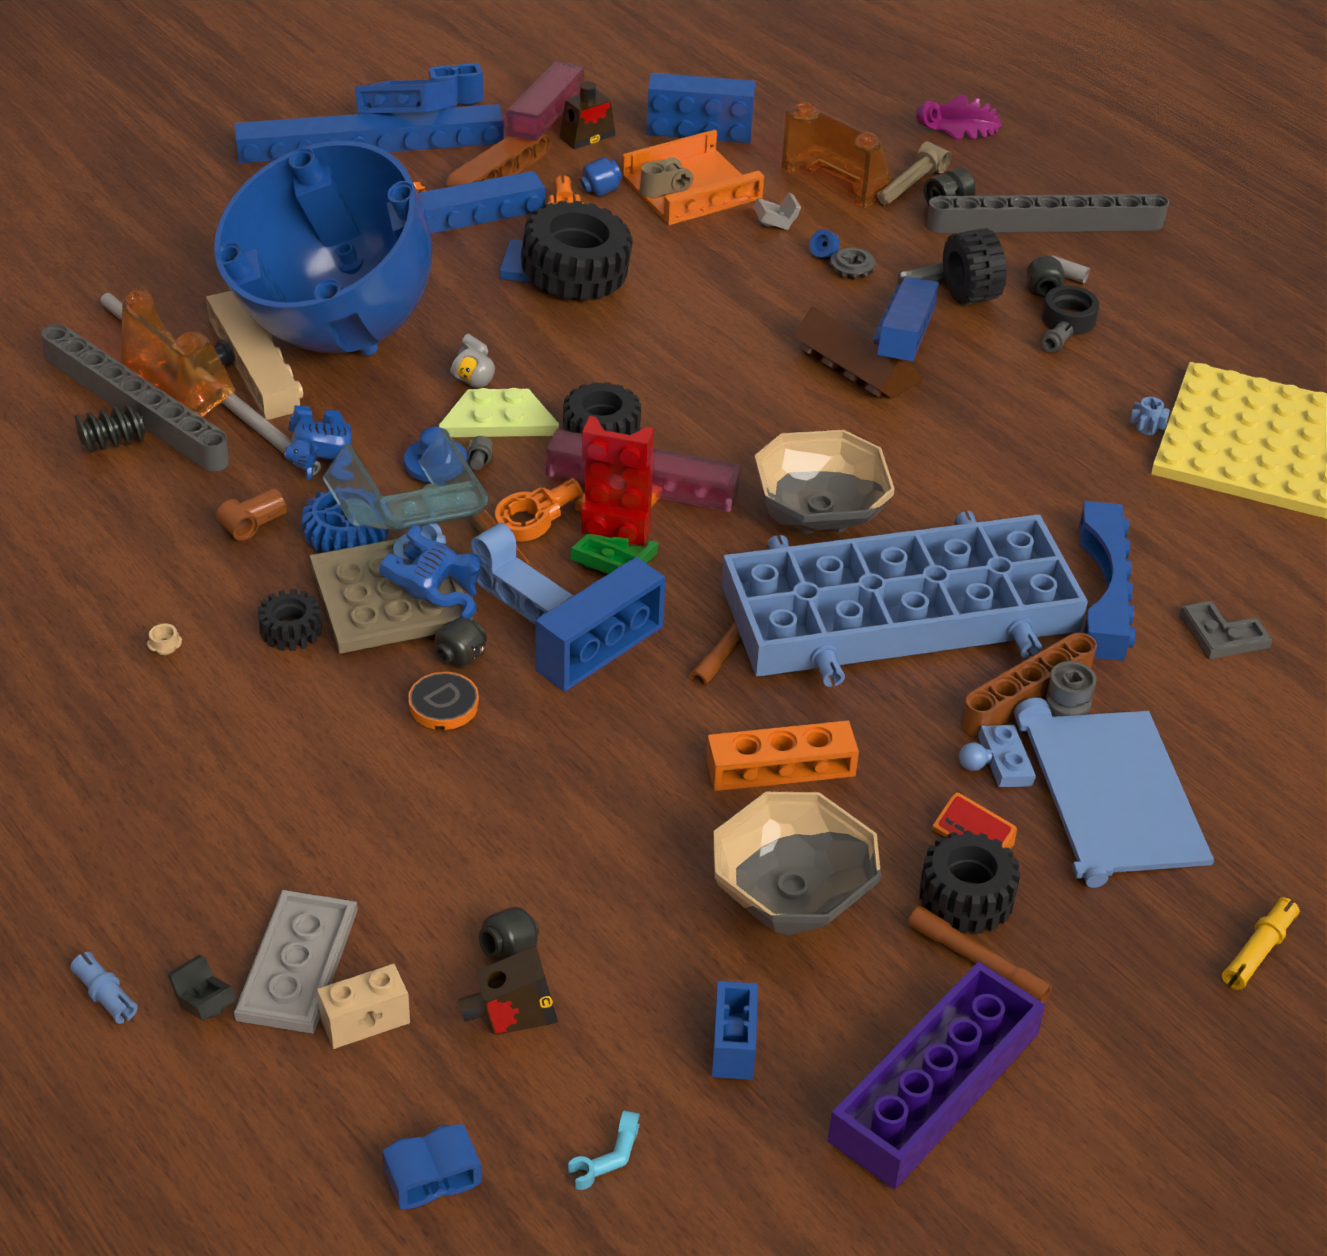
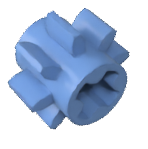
M1145 397L1141 400V403L1134 402L1130 423H1136L1137 431L1142 434H1156L1158 429L1165 430L1170 409L1164 408V403L1156 397Z

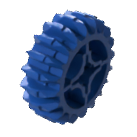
M354 484L350 488H343L340 485L339 489L334 490L327 487L326 493L316 492L315 498L308 499L307 506L303 507L301 528L307 544L312 545L315 552L323 551L325 553L383 542L390 530V512L384 502V498H379L377 492L374 491L368 493L366 487L356 489Z

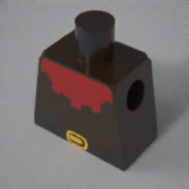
M589 81L581 83L580 94L567 98L564 104L560 139L574 150L615 136L611 102L606 96L596 90L595 83Z
M536 946L479 969L476 975L481 992L458 998L464 1022L488 1015L493 1033L498 1035L558 1022Z

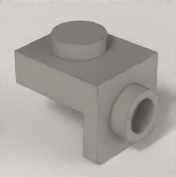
M791 193L786 194L780 205L757 198L752 206L759 217L758 220L763 225L768 227L774 225L786 230L797 219L801 209L800 204Z

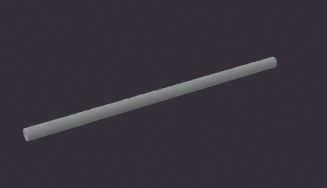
M105 293L101 297V305L284 454L285 448L292 444L286 435L111 293ZM318 461L315 462L312 476L316 475L321 469Z

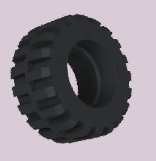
M582 201L549 203L543 209H537L526 221L521 250V266L531 282L534 281V284L539 289H546L548 294L553 296L561 295L563 299L569 300L571 298H579V301H587L588 298L596 300L602 298L604 294L607 296L612 294L625 282L633 238L627 225L623 224L622 219L617 215H612L611 211L606 208H598L596 204L589 203V205L582 204Z

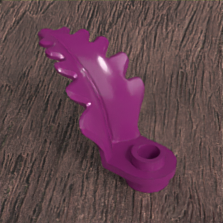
M963 94L956 96L946 104L925 101L917 107L916 118L920 125H924L932 130H943L954 140H961L964 132L971 139H976L977 131L985 138L987 137V132L989 135H993L1002 126L999 120L1000 116L996 114V109L992 108L989 111L990 103H985L980 108L979 98H974L968 104L967 97Z

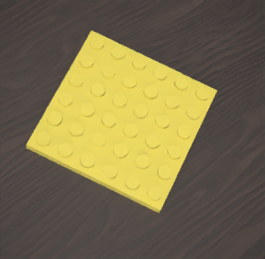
M1189 362L1151 474L1327 519V393L1301 389L1295 385L1272 382L1262 377L1247 376L1233 370L1218 369L1204 363Z

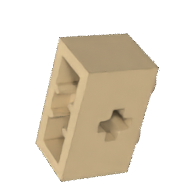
M395 964L317 989L320 1019L333 1049L410 1023L408 992Z

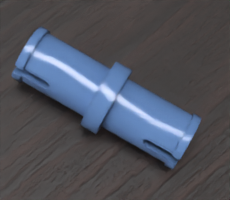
M84 952V957L88 960L87 962L81 954L78 955L71 963L70 969L86 985L90 998L94 1002H100L118 1024L124 1023V1018L120 1014L127 1021L130 1020L137 1012L138 1005L119 986L120 981L116 975L106 972L91 952Z

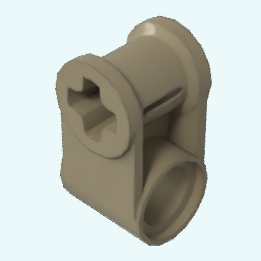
M675 157L644 163L641 169L640 193L648 198H658L662 195L685 191L693 182V174L690 170L683 168L681 162Z

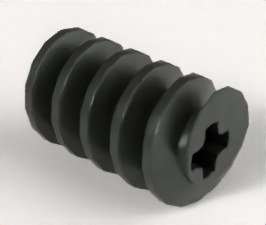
M138 402L136 403L135 412L129 404H125L123 414H121L117 407H112L110 417L104 409L99 410L97 420L91 412L86 413L85 422H83L78 414L74 416L81 446L85 445L90 453L94 452V443L98 442L102 450H106L107 440H111L115 447H119L120 437H123L128 445L131 444L133 434L137 436L140 442L144 441L145 426Z

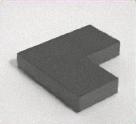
M1213 601L1181 607V618L1208 659L1271 647L1273 639L1257 617L1227 623Z

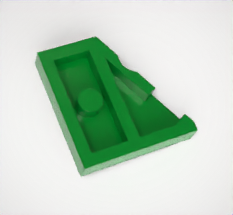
M586 534L571 548L570 559L583 564L585 567L610 574L617 567L624 565L635 557L648 563L658 553L659 543L648 540L647 547L628 545V538H609L602 535Z

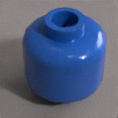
M601 157L583 167V177L580 178V182L586 193L592 192L596 197H602L619 187V180L622 179V175L613 159L609 160L606 157Z

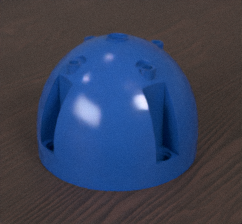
M322 142L299 148L275 159L255 173L235 193L221 216L215 235L214 251L217 267L231 292L248 315L266 331L282 341L314 352L335 354L361 350L362 354L366 356L374 354L378 349L377 343L398 330L417 308L425 292L431 271V235L427 226L421 197L406 168L392 154L363 142Z

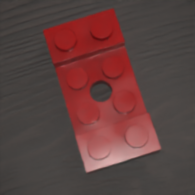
M589 416L582 431V458H585L586 462L585 502L581 509V534L602 535L609 538H628V543L644 546L651 527L653 427H646L636 433L626 435L605 431L596 417ZM612 474L621 475L625 481L614 479Z

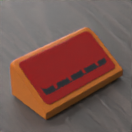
M958 792L951 797L932 826L933 831L945 838H948V834L956 832L958 835H963L964 831H972L973 835L987 834L988 839H998L1003 842V848L1009 847L1010 849L1014 846L1017 833L1015 825Z

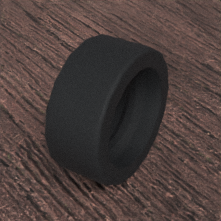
M1070 285L1058 286L1046 294L1042 319L1051 329L1059 322L1066 321L1069 325L1065 328V331L1072 326L1073 335L1084 334L1091 331L1096 325L1100 302L1096 295L1087 289ZM1060 308H1072L1081 312H1070Z

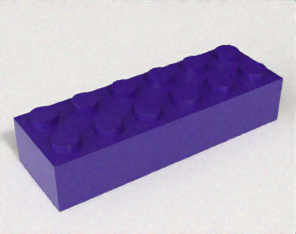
M978 961L831 1112L827 1141L895 1190L1039 1034L1045 1004Z

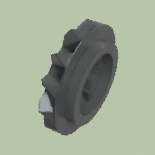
M844 248L832 254L830 267L834 269V273L842 274L843 278L848 276L854 279L858 276L866 278L867 274L873 273L876 262L875 258L865 250Z

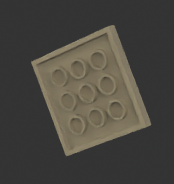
M398 539L309 555L311 569L339 654L436 635L440 629L455 619L461 618L463 606L453 605L442 608L427 600L414 598L406 589L379 574L380 563L388 553L394 555L393 546ZM450 576L442 582L438 589V592L441 594L452 592L464 593L462 587Z

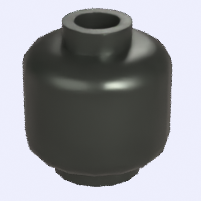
M510 907L491 914L485 918L479 932L480 947L486 956L496 962L535 947L539 933L537 922L525 910L519 907Z

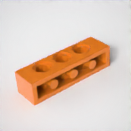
M848 720L711 734L707 737L706 762L714 791L854 777L856 776L859 750Z

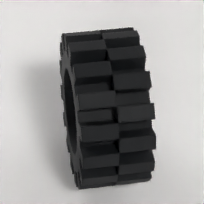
M290 589V594H285V590H280L279 596L276 597L272 593L268 595L269 601L263 599L261 607H258L260 635H262L264 642L268 641V646L273 648L277 644L278 650L284 651L285 646H289L290 651H296L297 645L304 649L307 647V641L313 644L316 642V636L320 637L322 629L319 602H316V597L313 595L308 597V593L303 590L300 594H297L296 589ZM289 618H296V619H298V620L290 621V622L282 621V620L289 619Z

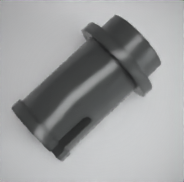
M1061 321L1052 330H1048L1043 334L1042 346L1046 351H1060L1064 346V342L1073 335L1072 326L1065 331V328L1069 325L1068 322Z

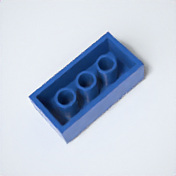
M651 73L648 87L647 135L685 138L716 130L717 141L751 143L756 81Z
M635 557L624 565H620L602 579L593 582L575 596L569 597L556 608L542 614L540 618L535 620L536 671L565 692L661 629L664 620L665 576L638 557Z

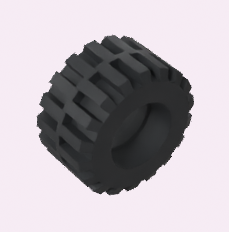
M989 228L954 233L945 242L943 251L944 277L952 297L959 304L967 305L997 299L1004 292L1007 277L1006 258L1000 240Z
M593 382L590 385H581L579 389H573L570 391V395L565 397L563 403V439L567 442V446L570 449H575V453L582 455V431L589 416L596 417L605 431L626 435L640 431L641 403H639V398L637 395H633V391L630 389H624L622 385H613L609 382Z
M964 831L963 835L953 832L948 834L947 839L940 837L935 841V846L930 845L924 858L919 889V899H922V907L947 921L951 927L959 929L958 931L964 934L967 933V930L973 931L974 934H981L985 928L989 931L997 929L998 923L1004 924L1008 920V916L1012 913L1020 879L1018 860L1013 858V852L1009 847L1003 848V842L998 839H988L987 834L973 835L972 831ZM964 881H971L976 884L966 883Z

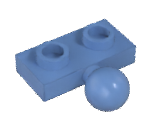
M1014 725L981 726L978 733L981 744L975 742L967 743L959 752L960 764L969 771L980 770L985 764H989L998 787L1033 786L1036 775Z

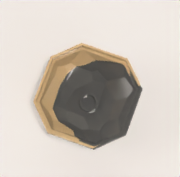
M845 430L781 433L755 455L754 461L769 515L780 525L798 529L803 534H812L817 530L827 529L843 532L848 527L867 523L881 512L894 495V485L881 447Z
M765 792L714 830L713 833L714 873L718 886L763 925L778 933L793 935L822 928L880 882L881 870L877 833L819 792Z

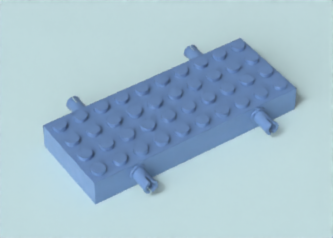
M963 511L955 517L954 526L791 547L784 535H780L782 545L779 543L776 535L769 539L767 550L723 555L721 586L756 677L818 668L823 683L828 687L832 686L829 676H831L834 686H838L844 681L845 674L840 665L1014 640L1020 649L1022 657L1029 659L1027 649L1031 657L1042 651V645L1037 637L1081 631L1088 601L1040 514L977 522L971 511H967L969 520Z

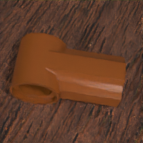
M274 488L242 503L236 499L225 501L218 508L216 519L236 540L245 541L256 533L259 525L287 513V505L282 494Z

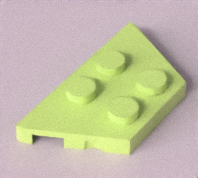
M468 389L439 424V427L449 432L450 437L559 436V423L529 389Z

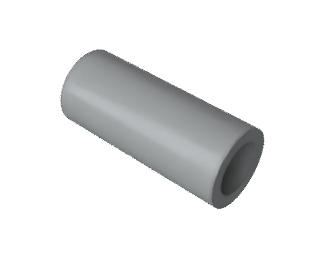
M1051 256L1060 261L1065 278L1083 284L1087 281L1090 273L1089 267Z

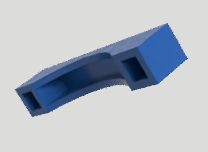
M1084 501L1079 523L1080 547L1100 567L1106 581L1107 591L1097 603L1088 609L1083 633L1093 637L1097 643L1094 658L1124 661L1127 648H1133L1135 642V628L1130 627L1133 622L1134 605L1128 604V602H1131L1133 583L1127 582L1131 575V561L1126 560L1130 552V539H1125L1129 529V518H1124L1122 504Z

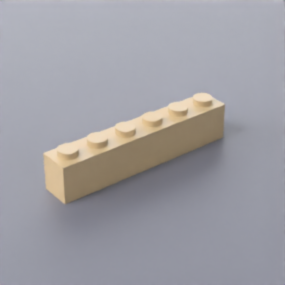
M231 291L206 296L209 322L218 338L225 340L232 349L235 358L233 364L263 417L266 420L293 414L294 406H300V399L303 398L302 386L298 380L294 381L290 365L288 363L284 364L280 348L274 347L272 335L248 315Z

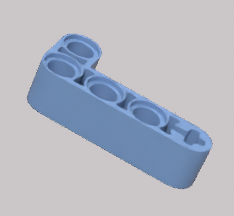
M497 523L472 539L471 554H477L482 560L481 572L476 582L483 589L535 624V620L540 618L542 614L551 611L573 596L516 557V539L507 525Z

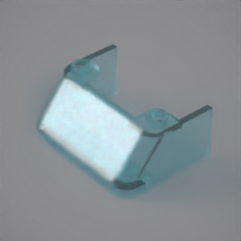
M446 429L440 430L418 461L431 482L422 490L383 497L350 444L342 448L323 476L324 482L350 523L361 528L404 530L411 528L414 524L424 526L480 514L488 504L486 491Z

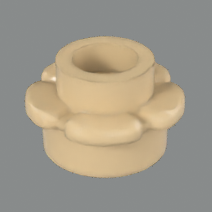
M165 623L154 626L149 632L150 640L147 641L148 648L160 655H169L182 644V638L179 636L177 629L173 625Z

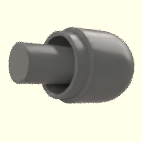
M476 436L470 441L467 449V458L472 469L480 470L490 462L493 444L489 438Z

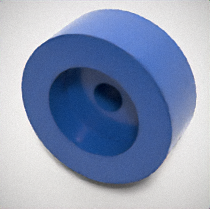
M818 230L810 239L811 252L822 259L831 258L832 254L839 249L838 236L829 230Z

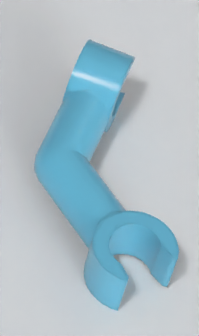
M623 1111L613 1152L592 1160L579 1156L573 1158L568 1163V1173L578 1170L588 1172L587 1175L575 1180L577 1190L589 1188L594 1183L595 1177L627 1164L640 1126L638 1124L639 1113Z

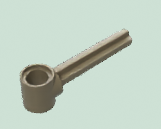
M929 141L924 142L918 150L916 162L877 194L880 204L884 206L890 204L925 174H933L934 172L942 174L950 163L951 152Z

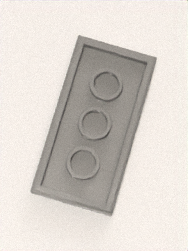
M282 890L234 1011L235 1021L314 1034L320 1018L317 989L332 984L358 911L357 902Z

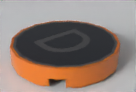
M436 672L426 675L412 685L408 694L410 714L416 722L426 728L435 729V726H444V730L455 729L467 724L475 717L478 711V688L472 680L457 673Z

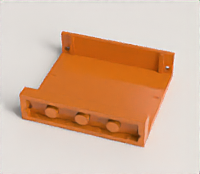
M716 130L622 154V178L668 225L756 201L757 198L763 199L764 175L759 170L742 175L716 150ZM675 157L681 162L683 168L690 170L693 174V182L685 191L662 195L658 198H648L640 193L641 169L644 163Z

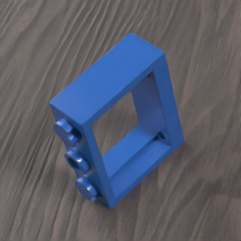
M455 79L389 80L355 86L357 113L430 112L457 106Z

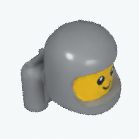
M466 334L461 342L464 346L459 349L458 356L453 361L450 372L454 377L466 382L471 387L482 388L493 379L495 365L487 357V346L472 335Z

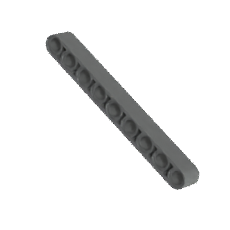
M1159 194L938 196L931 198L929 201L926 227L935 233H960L982 228H989L994 233L1156 231L1163 229L1165 225L1169 200Z
M55 324L47 326L42 330L41 334L46 360L51 365L113 407H117L122 413L125 404H129L135 412L136 403L138 402L145 429L202 468L215 472L229 466L228 443L224 431L68 327Z

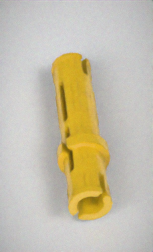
M1279 898L1269 914L1258 920L1254 927L1255 932L1235 959L1222 972V979L1226 984L1230 982L1234 975L1238 976L1231 986L1232 989L1242 990L1273 946L1279 945L1286 937L1285 930L1300 912L1295 902L1287 912L1284 911L1291 899Z

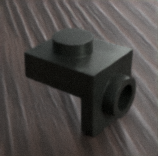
M202 955L195 956L168 973L169 981L180 1007L202 1021L219 1015L227 1005L237 1000L232 986L213 976L206 958Z

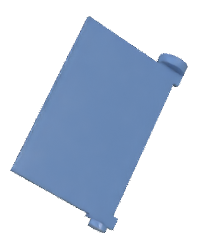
M1030 698L1017 705L1014 710V717L1020 731L1028 732L1077 862H1073L1072 868L1076 878H1084L1088 887L1096 888L1104 885L1108 881V876H1112L1114 872L1213 865L1214 858L1149 711L1052 717L1048 703L1044 699Z

